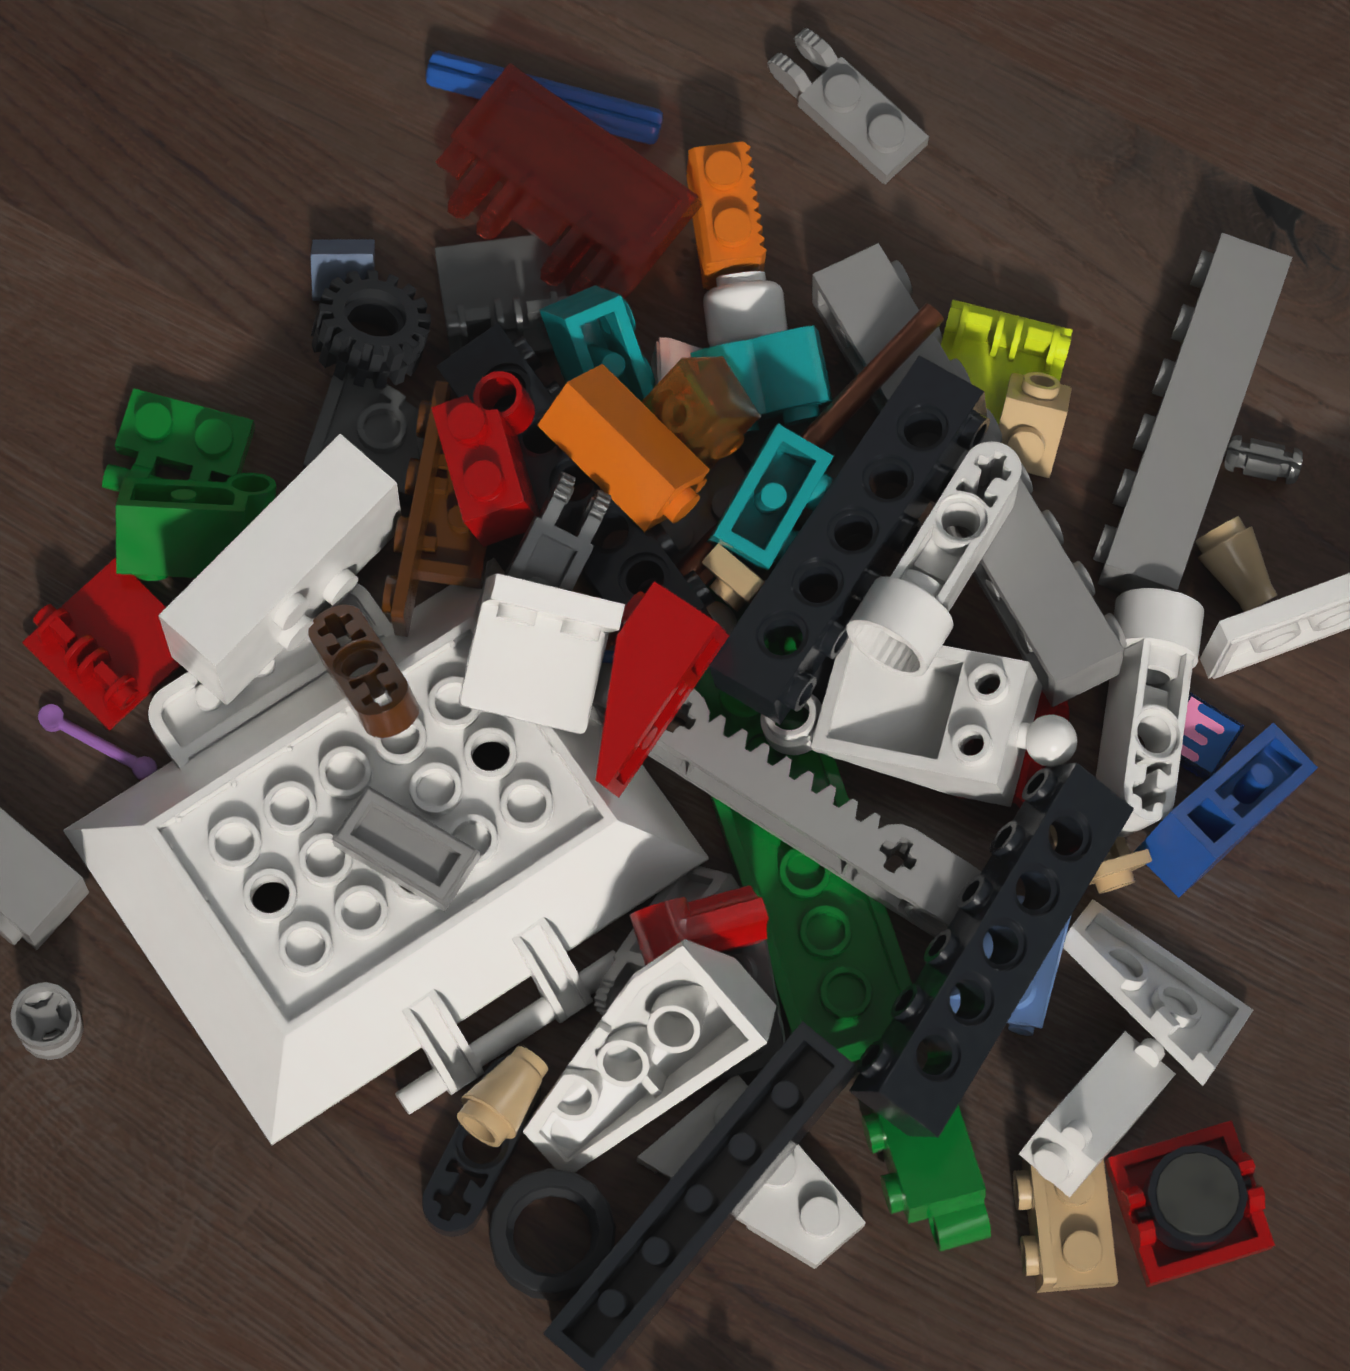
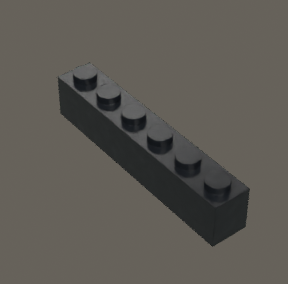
M802 1021L542 1334L585 1371H610L858 1073L855 1064Z

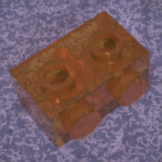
M723 356L681 358L641 401L709 469L721 458L735 452L745 440L743 435L761 417Z

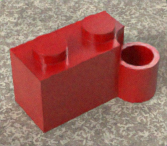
M504 371L491 372L482 377L473 393L474 403L468 395H464L431 407L463 522L483 547L525 533L533 516L539 517L540 514L517 437L518 434L524 432L531 425L535 415V406L518 378ZM508 395H516L515 401L509 409L504 412L493 409L499 399Z

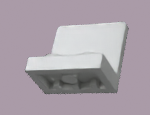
M498 573L487 577L458 699L459 704L463 707L568 732L584 733L589 722L608 635L619 630L625 604Z

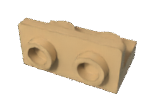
M1024 1159L1022 1162L1023 1170L1013 1172V1190L1017 1210H1027L1030 1236H1021V1262L1025 1276L1035 1275L1036 1293L1115 1286L1118 1283L1104 1159L1070 1198L1052 1182L1042 1177Z

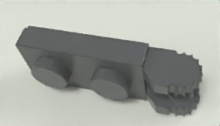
M562 471L551 487L542 505L539 517L533 516L504 575L572 591L594 548L591 541L608 509L612 498L611 495L598 489L588 499L575 535L555 526L564 505L568 503L572 496L576 480L575 477Z

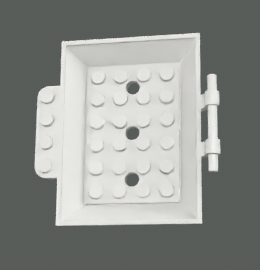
M495 558L487 561L482 589L449 585L416 606L413 610L408 637L395 636L392 622H389L371 594L358 583L352 592L338 604L353 605L360 609L406 678L418 702L419 714L414 723L405 731L386 738H377L369 735L324 667L309 636H307L294 650L287 651L284 648L227 706L189 672L161 688L150 702L148 716L154 735L172 761L63 830L271 1145L288 1136L420 1048L425 1052L432 1069L395 1093L405 1111L410 1115L445 1091L453 1095L483 1075L482 1067L554 1019L562 1023L593 1002L591 995L598 989V984H602L603 977L614 963L613 957L616 952L614 950L610 951L578 973L567 954L568 951L709 860L707 854L643 765L638 769L619 798L595 781L603 726L590 717L587 730L584 733L577 734L463 707L459 704L458 699L486 578L496 573L502 575L505 573ZM328 603L316 616L333 606ZM346 635L337 639L341 647L351 642V639ZM377 663L368 664L357 669L350 677H357L367 673ZM385 693L375 699L380 706L389 703ZM486 742H497L507 748L510 756L506 764L500 769L486 771L477 767L473 762L472 756L474 751ZM367 786L479 850L480 859L445 912L334 847L332 838ZM271 882L285 886L289 891V899L281 910L274 913H264L253 906V895L260 886ZM531 976L536 983L541 997L474 1042L468 1044L457 1024Z

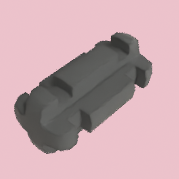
M1240 435L1232 436L1225 455V468L1228 471L1233 472L1235 467L1243 468L1242 474L1276 481L1277 476L1285 477V484H1294L1296 482L1303 462V452L1299 448H1294L1293 453L1285 451V445L1251 438L1249 444L1242 442V436Z

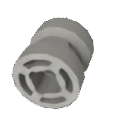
M47 982L32 984L22 990L14 1000L10 1013L12 1027L25 1049L35 1057L46 1060L63 1058L71 1053L81 1041L84 1030L82 1016L69 992L59 985ZM56 1029V1031L53 1032V1033H51V1034H45V1033H48V1032H52L53 1030Z

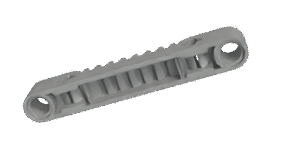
M612 645L609 650L615 651V645ZM602 663L590 713V718L601 726L604 725L613 665L611 663ZM695 689L692 690L675 715V717L682 718L685 721V726L677 727L673 733L665 730L648 756L926 933L936 937L941 931L948 928L959 910L957 900L961 891L971 879L981 874L980 870L912 827L904 824H890L878 829L880 815L873 813L862 822L855 819L858 801L851 799L838 808L833 805L836 788L831 784L817 794L811 791L814 774L809 770L795 780L789 777L792 760L787 756L773 766L768 764L767 759L770 748L768 744L763 743L751 752L746 750L745 745L748 734L746 730L741 729L729 738L724 736L723 731L726 718L719 715L709 722V709L705 699ZM893 854L899 856L904 861L895 873L883 867Z

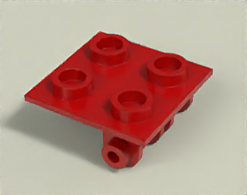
M116 557L58 610L52 604L44 606L33 618V622L38 628L22 641V644L109 731L181 666L171 657L158 616L166 607L134 575L116 574Z

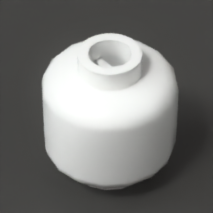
M764 271L741 272L719 276L716 278L717 287L710 289L704 295L703 304L710 347L754 339L788 330L783 290L776 282L767 281Z

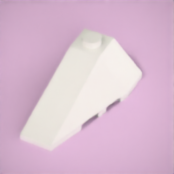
M682 940L632 975L528 1120L523 1133L556 1170L576 1172L767 1044L776 1011L775 1003L736 958L691 941Z

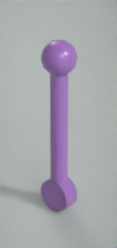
M48 704L39 711L38 720L43 729L49 732L61 730L131 768L138 780H143L157 771V764L151 757L143 756L138 758L65 718L59 706Z

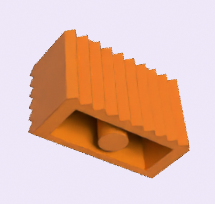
M744 141L700 146L688 150L686 178L703 288L707 290L717 287L716 278L719 276L741 272L764 271L767 249L764 248L763 226L760 225L761 214L758 213L760 203L757 202L756 180L753 179L754 169L751 167V146Z

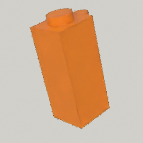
M603 364L568 381L537 425L605 493L611 495V499L644 532L666 519L675 524L684 518L699 501L700 495L698 492L707 482L704 477L710 469Z

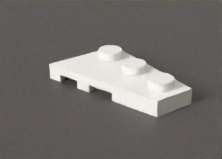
M1093 899L1066 935L1063 948L1203 1086L1246 1023L1253 1009Z
M740 1076L729 1079L637 1157V1162L657 1174L659 1172L671 1180L746 1090L747 1084ZM799 1144L736 1218L745 1224L747 1229L814 1269L866 1224L864 1219Z

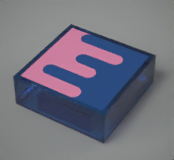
M1190 692L1180 765L1203 780H1208L1217 772L1245 725Z

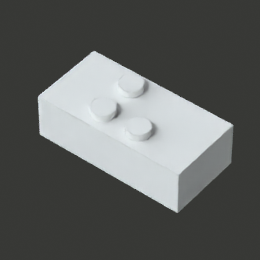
M339 434L158 615L171 657L227 706L284 648L287 651H292L306 639L309 627L314 624L312 619L328 603L332 606L341 603L358 582L356 575L395 536L398 518L402 516L397 482L342 434Z

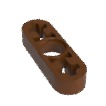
M343 604L333 606L321 612L313 620L314 624L309 627L308 636L321 662L365 731L377 738L391 737L405 731L414 723L419 714L418 702L406 678L360 609L353 605ZM346 635L351 639V642L341 647L337 639ZM377 663L367 673L357 677H350L357 669L368 664ZM385 693L389 703L380 706L375 699Z

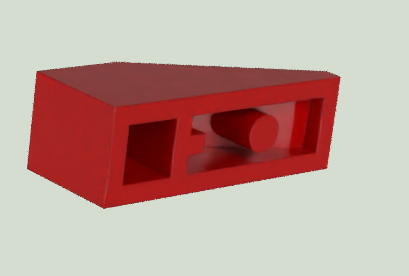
M655 581L646 593L639 591L628 602L622 615L621 625L623 627L616 638L595 781L618 798L624 792L729 637V634L718 622Z

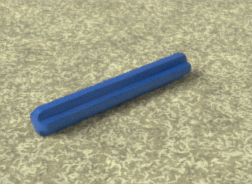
M435 51L431 55L426 69V83L429 86L642 143L655 144L662 129L663 112L660 109L458 55Z

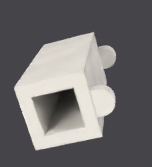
M1125 1031L1047 1117L1019 1155L1030 1163L1042 1177L1052 1182L1070 1198L1175 1076V1073L1161 1062L1165 1056L1163 1046L1152 1038H1146L1139 1043Z

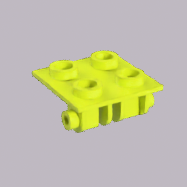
M952 300L941 347L949 360L957 358L962 363L971 384L984 391L986 408L993 414L999 425L1011 374L1025 375L1029 372H1040L1051 375L1060 382L1073 330Z

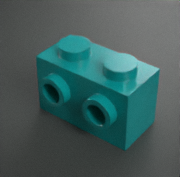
M592 286L539 309L565 384L573 378L603 364L653 414L661 411L654 392L656 383L653 371L646 358L641 354L634 334L636 324L633 313L626 300L620 294L598 286Z
M777 424L769 432L706 542L714 547L719 543L743 564L761 574L768 570L773 562L778 564L799 533L793 529V526L804 507L814 511L830 487L834 478L825 474V471L834 456L782 425Z

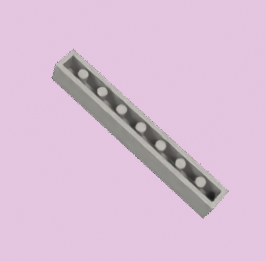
M879 243L812 274V304L855 376L919 311L910 296L912 294V285L904 267L898 260L890 262ZM939 327L869 399L878 415L919 355L971 384L962 363L957 358L949 360L940 345L942 336ZM987 409V418L990 419V424L981 443L989 441L1001 443L1002 434L993 414ZM922 432L915 435L909 443L916 447H929L935 444L940 437L931 432ZM965 450L953 469L957 471L969 451ZM1021 463L1022 472L1015 504L974 570L973 575L1024 661L1030 662L1043 686L1042 691L1051 707H1054L1119 675L1124 648L1127 647V642L1116 618L1111 613L1103 615L1092 596L1095 595V588L1084 565L1080 561L1072 563L1061 546L1064 543V538L1056 518L1047 509L1041 512L1030 494L1033 492L1032 482ZM989 480L984 486L978 485L977 496L982 500L992 480ZM930 501V503L932 504V506H933V508H934V506L936 505V503H934L933 501ZM955 525L946 528L953 537L967 538L973 535L970 530L962 526Z

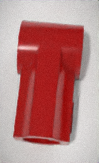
M751 885L713 894L687 902L686 897L675 898L648 906L630 915L645 966L684 939L720 953H725L760 943L768 938V914L762 897L757 896Z

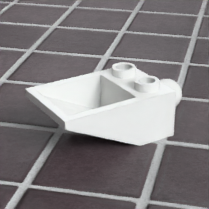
M848 638L845 646L835 658L811 748L814 752L942 793L1011 807L1026 749L1030 757L1043 766L1054 767L1062 765L1073 756L1077 747V735L1072 724L1058 715H1044L1034 721L1043 686L1029 661L942 645L926 673L919 677H910L892 672L875 663L864 655ZM988 689L996 690L991 694H987ZM974 740H983L984 746L978 754L970 756Z

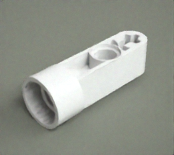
M993 441L983 442L974 446L965 456L891 577H879L870 587L847 624L846 631L853 644L875 663L904 676L919 677L926 673L953 629V620L949 614L950 609L1015 504L1022 466L1018 455L1012 448L1003 443ZM989 480H992L982 500L977 496L978 485L984 486ZM955 525L962 526L970 530L973 535L967 538H957L948 534L945 528Z
M1157 588L1133 589L1121 593L1115 603L1114 617L1124 632L1127 647L1124 648L1120 674L1109 680L1096 778L1134 808L1118 837L1129 836L1165 818L1172 811L1175 802L1192 669L1198 663L1204 608L1195 599L1171 590ZM1138 735H1139V736L1142 738V740L1144 741L1145 748H1144V747L1142 746V744L1140 743V741H1139V739H1138Z

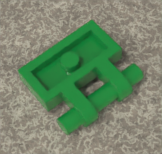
M133 388L115 442L117 454L136 458V461L131 469L108 464L103 475L102 488L119 492L124 477L165 479L156 476L159 465L191 473L188 479L190 481L212 482L215 479L226 482L228 478L242 472L255 431L254 420Z

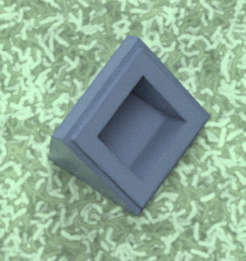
M375 239L313 240L311 248L313 301H320L324 289H329L331 281L338 276L345 282L347 272L357 270L361 280H365L367 270H375Z

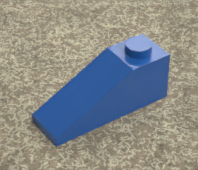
M1273 722L1175 807L1135 849L1134 853L1149 849L1153 861L1146 865L1179 898L1309 778L1318 767Z

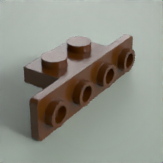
M436 381L432 401L422 400L419 407L416 434L417 438H424L421 459L410 458L408 464L405 495L413 496L409 517L399 516L394 537V554L402 555L398 576H387L382 601V612L384 614H391L395 636L408 637L419 580L478 589L483 587L490 545L483 547L463 522L431 410L433 406L452 400L449 382Z

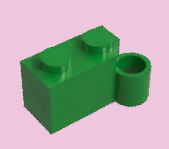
M260 473L237 474L228 478L226 482L124 477L116 502V574H131L146 581L163 580L169 576L196 578L276 498L275 480L270 476Z
M959 1105L939 1137L907 1136L872 1108H870V1114L861 1116L871 1154L882 1152L888 1174L880 1176V1181L890 1214L903 1211L908 1224L928 1219L931 1234L939 1252L991 1238L990 1222L985 1207L986 1187Z

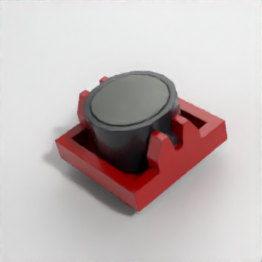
M1232 1120L1106 1159L1105 1165L1147 1287L1271 1250L1275 1246L1263 1211L1265 1209L1263 1186L1257 1185L1255 1182L1254 1173L1256 1166L1254 1160L1246 1152L1243 1153Z

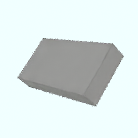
M370 786L366 787L332 838L334 847L444 912L480 859L479 850Z

